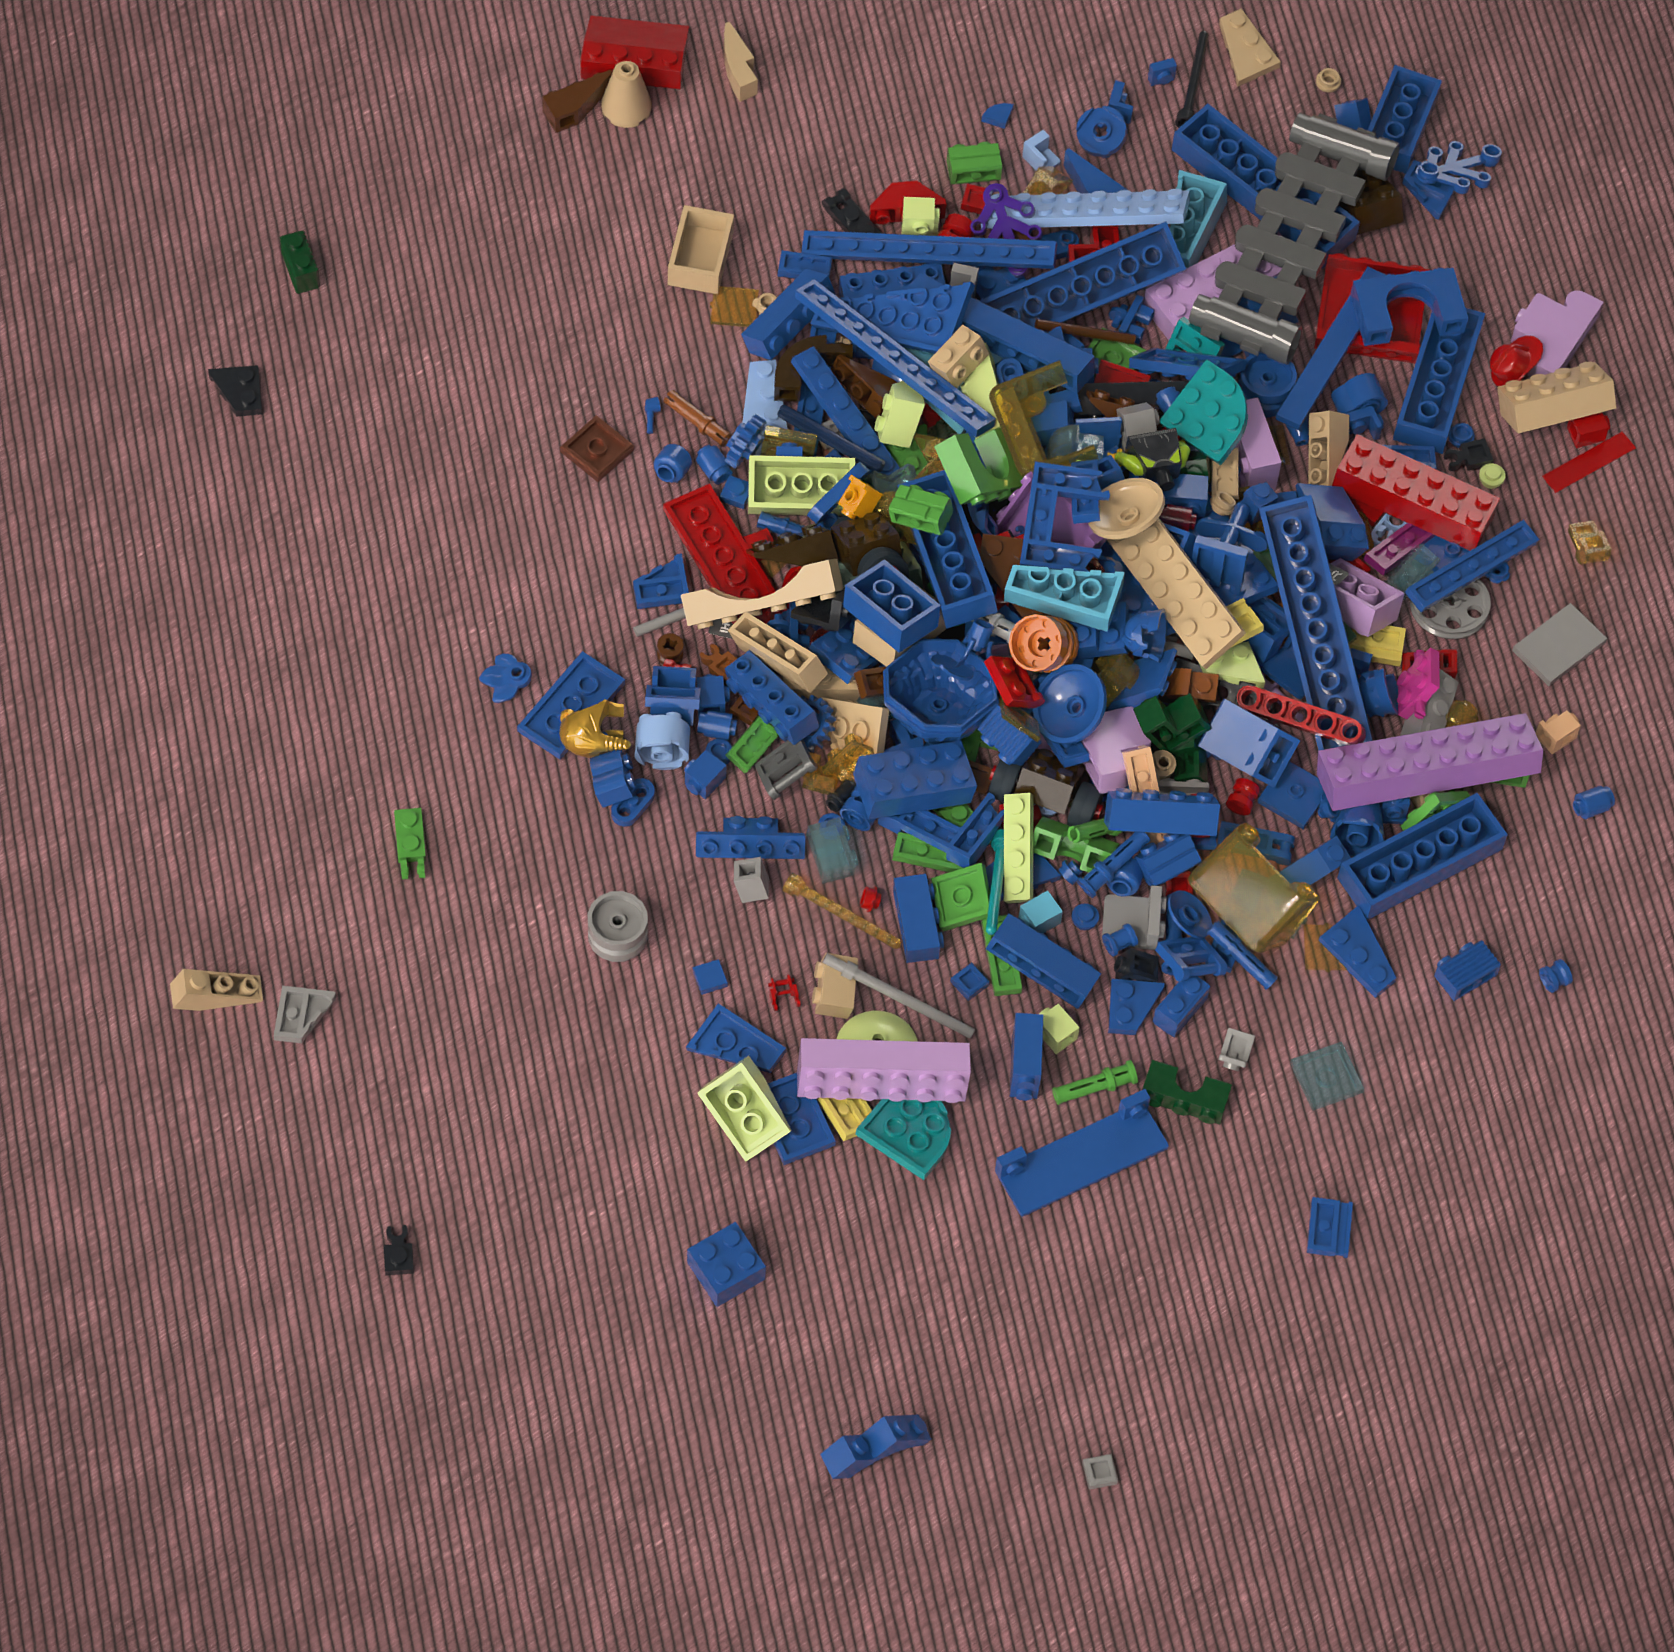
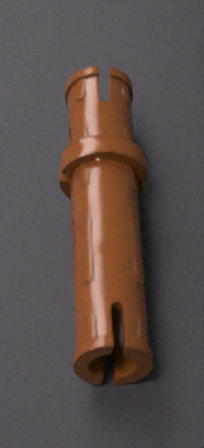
M675 390L667 393L671 398L665 397L663 400L664 404L696 426L702 435H708L721 447L727 445L728 441L725 439H730L732 433L717 424L714 417L705 415Z

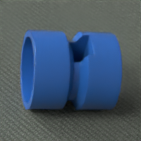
M856 785L851 792V797L846 800L840 809V815L853 828L868 831L877 818L868 820Z

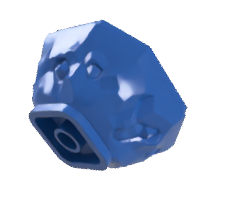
M921 639L883 670L885 706L889 709L893 718L900 721L901 725L911 734L923 738L925 742L931 745L960 741L963 738L969 737L995 705L999 704V691L984 660L973 651L969 653L963 664L974 671L973 678L968 681L953 678L931 664V657L936 654L948 656L957 662L960 661L967 647L959 640Z

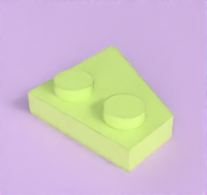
M1242 642L1231 647L1207 669L1200 665L1203 673L1219 674V680H1225L1228 683L1239 685L1240 681L1256 684L1255 687L1264 688L1265 680L1249 642Z

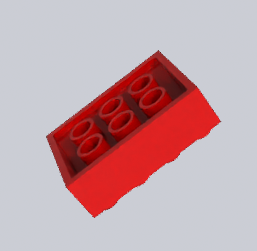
M590 15L581 55V79H588L597 73H603L611 70L613 73L618 63L630 61L638 66L645 86L681 89L689 26Z

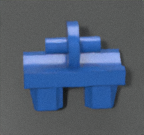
M1136 295L1128 312V306L1121 304L1120 307H1112L1108 313L1109 318L1112 320L1111 326L1118 328L1121 325L1118 332L1135 334L1136 344H1140L1145 332V328L1135 325L1136 321L1150 325L1154 316V309L1144 305V297Z
M791 602L787 611L775 614L774 619L767 622V625L808 649L810 637L798 634V629L806 630L809 624L799 623L798 620L790 617L791 610L796 607L795 602Z

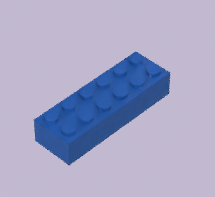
M1466 308L1468 322L1465 333L1439 336L1433 312L1431 313L1396 424L1393 440L1412 446H1435V452L1443 454L1485 313Z
M945 470L899 484L905 486L917 485L924 491L931 493L939 491L951 499L953 514L941 536L911 528L936 601L941 605L940 612L946 629L998 612L994 593L962 505H960Z
M1475 793L1341 863L1337 879L1356 906H1360L1366 920H1369L1501 851L1508 834L1480 795Z

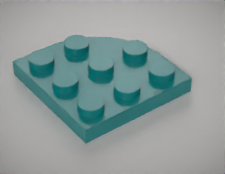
M1206 359L1159 420V423L1166 429L1176 428L1179 438L1219 465H1222L1245 432L1248 422L1246 397L1241 387L1231 375Z
M881 1099L857 1127L855 1135L922 1180H925L944 1157L950 1141L951 1128L947 1116L948 1112L942 1101L920 1102L918 1100L891 1101L889 1099Z

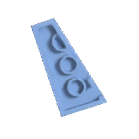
M776 359L750 362L742 424H747L755 414L767 422L765 429L761 433L765 436V439L754 456L776 454V446H781L782 443H790L786 421L777 416L783 401H774Z

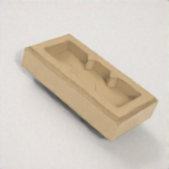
M1234 448L1222 465L1212 460V496L1222 491L1228 493L1234 499H1239L1238 448Z

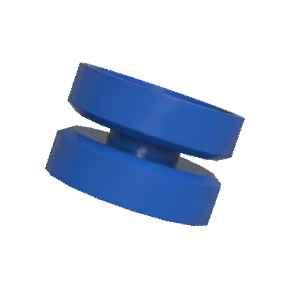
M1260 352L1258 356L1251 354L1246 358V369L1240 372L1238 385L1243 390L1246 400L1259 399L1265 418L1276 417L1296 383L1297 372L1292 362L1286 365L1267 358L1266 354Z

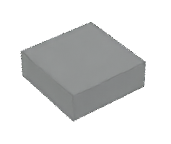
M1111 1454L1083 1459L1082 1463L1089 1490L1118 1483Z

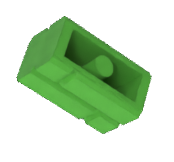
M981 142L972 146L957 144L948 148L947 167L950 184L1001 180L1002 162L998 143Z
M899 485L895 498H893L889 506V514L893 523L941 536L953 514L951 499L942 492H927L917 485Z

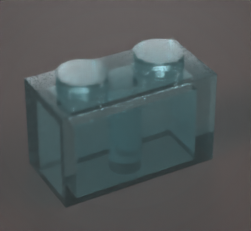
M840 818L809 825L806 836L822 884L854 876L856 866H858V858L855 850H850L847 842L850 841L849 831L846 825L841 824Z

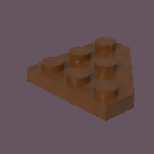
M983 534L980 558L984 569L987 570L1004 594L1012 566L1020 565L1023 539ZM1011 603L1022 619L1025 616L1034 614L1052 616Z

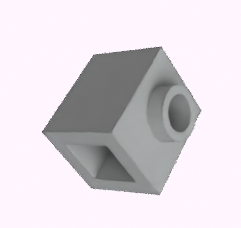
M761 857L734 861V883L741 902L746 903L769 899V877Z

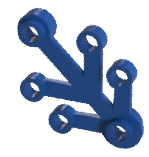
M1452 141L1448 146V156L1445 164L1438 166L1437 163L1441 161L1443 151L1438 147H1430L1426 156L1427 161L1422 162L1416 168L1415 176L1424 184L1441 182L1452 185L1459 194H1466L1469 191L1470 181L1468 179L1475 180L1474 183L1479 188H1487L1491 181L1490 174L1467 168L1482 164L1487 167H1494L1500 161L1502 150L1496 145L1487 144L1483 146L1480 155L1457 161L1458 157L1462 155L1464 146L1458 141ZM1449 173H1450V174H1454V175L1461 176V177L1456 178V177H1453V176H1450V175H1446V174H1449Z

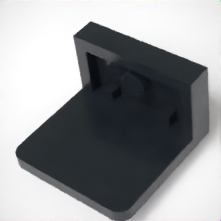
M844 587L832 600L821 601L820 596L812 597V603L796 606L792 609L790 617L802 624H814L821 626L827 631H839L854 615L843 607Z

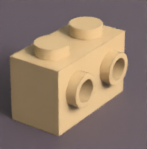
M962 325L928 360V363L933 371L955 388H958L989 355V352L981 336Z
M831 954L846 963L850 961L856 965L858 964V958ZM823 957L821 962L817 961L814 971V978H818V987H814L812 994V1003L816 1004L815 1014L848 1019L854 1009L856 980L853 978L849 980L841 976V972L822 963Z

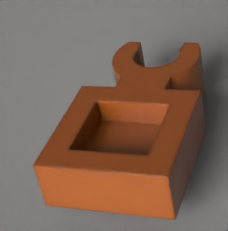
M711 644L710 650L712 655L707 656L703 652L699 653L701 662L708 666L710 674L723 676L724 685L727 686L726 680L728 678L724 668L737 660V658L729 651L721 655L718 646Z

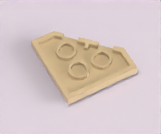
M822 697L833 708L832 715L836 717V721L831 723L836 729L828 733L832 742L830 747L839 763H843L848 771L847 778L855 782L853 772L858 757L884 753L889 709Z

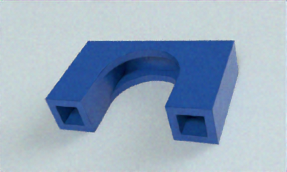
M1454 267L1353 280L1350 297L1364 346L1390 343L1393 326L1387 304L1400 297H1413L1427 304L1433 312L1439 336L1465 333L1468 315Z

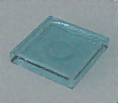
M1342 1042L1293 1058L1290 1061V1065L1312 1111L1364 1092V1087Z

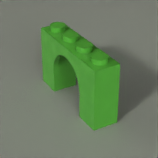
M1007 427L993 429L974 440L985 467L968 433L953 435L934 446L960 505L971 503L972 506H976L982 502L988 504L995 500H998V502L1009 498L1015 490L1021 488L1022 484L1020 482L1028 474Z

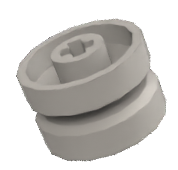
M610 891L599 896L591 904L588 911V942L592 950L601 958L612 962H625L635 958L644 949L648 940V916L643 902L635 895L624 891Z

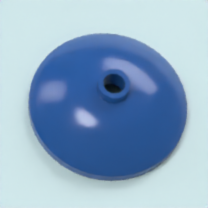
M1079 664L1061 666L1059 669L1052 671L1037 690V692L1042 694L1045 702L1041 706L1033 708L1035 723L1039 731L1046 738L1056 743L1073 744L1084 740L1095 731L1104 716L1107 703L1104 683L1096 672L1086 666Z

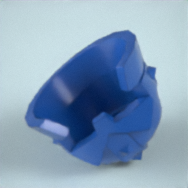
M1165 609L1142 611V613L1134 614L1129 618L1121 639L1133 653L1132 655L1161 662L1167 632Z
M1384 668L1362 673L1358 681L1366 713L1370 717H1384L1387 714L1398 715V684L1394 673L1385 675Z

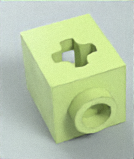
M1059 1004L1051 1009L1047 1007L1039 1013L1043 1014V1040L1055 1054H1058L1078 1039L1080 1027Z

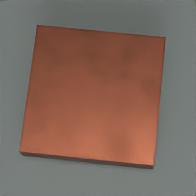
M597 415L560 447V452L597 482L602 480L634 451V445Z

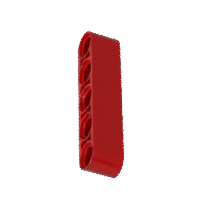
M1244 686L1237 693L1238 704L1257 716L1345 745L1363 743L1366 738L1365 728L1353 718L1255 686ZM1252 693L1256 694V702L1253 705L1247 706L1245 704L1246 697ZM1274 702H1282L1281 711L1271 714V705ZM1307 710V718L1302 722H1296L1295 716L1297 712ZM1326 718H1332L1333 724L1331 728L1321 730V722ZM1352 726L1358 727L1356 737L1352 739L1346 738L1348 728Z

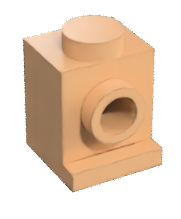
M1566 710L1559 716L1554 714L1546 722L1544 720L1539 722L1536 735L1547 750L1554 754L1577 738L1581 725L1577 717Z

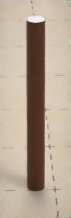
M1036 319L1035 328L1039 330L1051 331L1061 326L1064 334L1133 345L1136 340V335L1042 319Z

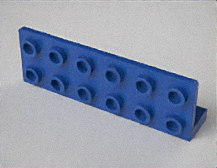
M1146 1089L1120 1100L1118 1112L1026 1154L1021 1146L997 1157L995 1173L1021 1217L1168 1149L1169 1144L1148 1110L1150 1096Z

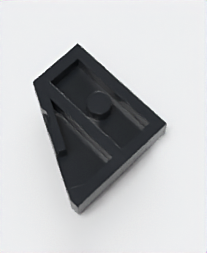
M258 365L208 369L209 379L216 384L219 393L229 403L230 409L236 417L262 415Z

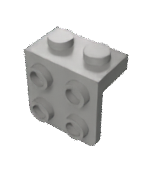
M1151 885L1149 898L1106 895L1104 899L1102 935L1105 933L1112 934L1122 929V925L1130 924L1138 938V945L1129 946L1128 948L1156 950L1158 939L1164 938L1165 922L1160 921V913H1165L1166 897H1161L1162 886Z

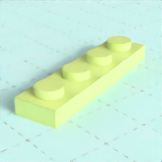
M1031 793L1004 795V902H1028L1033 899V795Z

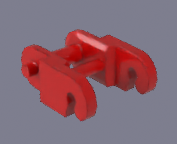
M787 974V979L774 981L773 978H770L768 987L772 988L769 995L774 1012L778 1011L776 999L779 995L790 993L795 999L796 1006H801L797 985H792L794 978L791 979L790 974ZM788 985V990L777 992V986Z

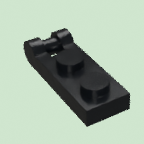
M845 188L838 190L832 198L829 196L822 200L825 211L844 232L882 234L851 199L849 192ZM840 204L844 206V208L841 210H839L837 207Z

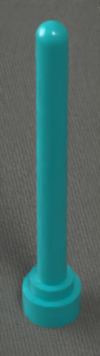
M1004 829L997 830L991 840V847L995 851L986 923V932L989 935L996 933L1004 875Z

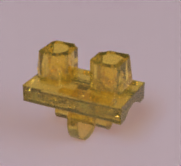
M850 733L844 738L845 747L842 749H832L827 754L828 762L822 767L824 775H833L842 782L846 779L855 781L853 772L859 756L874 754L873 748L865 745L862 737Z

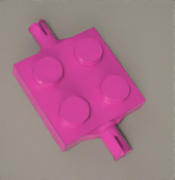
M1431 647L1426 652L1416 650L1414 652L1413 665L1407 671H1403L1398 677V715L1406 720L1413 713L1416 718L1423 719L1426 716L1425 707L1427 701L1440 688L1439 652Z

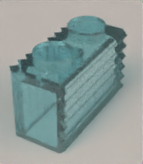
M1424 544L1415 545V549L1408 553L1405 560L1401 561V564L1397 565L1398 568L1394 569V572L1390 573L1391 576H1387V580H1383V582L1405 593L1409 586L1425 578L1439 563L1440 559ZM1406 593L1404 594L1403 600H1406V598L1408 597Z

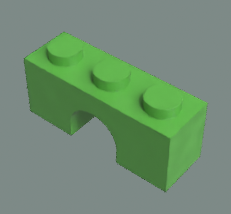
M1043 816L1036 825L1033 834V853L1052 860L1056 856L1071 857L1081 863L1080 870L1090 872L1096 862H1103L1119 846V843L1102 837L1073 843L1067 835L1070 826Z

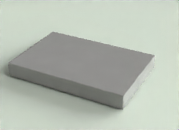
M1570 603L1514 645L1512 651L1539 678L1550 686L1604 645L1607 638Z

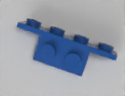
M741 816L723 818V832H696V857L804 859L805 834L778 833V818L766 816L759 818H743Z

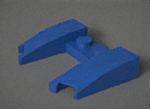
M1035 461L1020 565L1048 567L1053 570L1070 568L1074 569V571L1089 572L1085 569L1093 557L1099 559L1102 549L1051 542L1057 497L1109 501V490L1102 492L1097 480L1103 476L1102 471Z
M989 792L961 828L927 810L878 818V824L896 834L898 832H906L946 853L948 861L965 868L974 865L980 858L1004 820V810L997 814L991 806L995 802V796Z

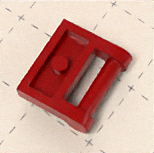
M990 656L984 661L1006 706L1037 708L1045 702L1042 694L1037 692L1027 670L1019 666L1013 657Z

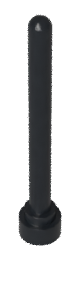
M1201 31L1198 36L1184 107L1177 113L1175 125L1178 128L1195 115L1193 108L1209 37L1207 31Z

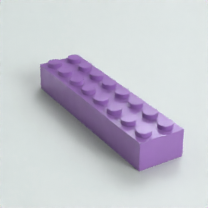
M1524 713L1319 750L1317 776L1332 811L1538 774L1541 773L1543 748L1527 714Z

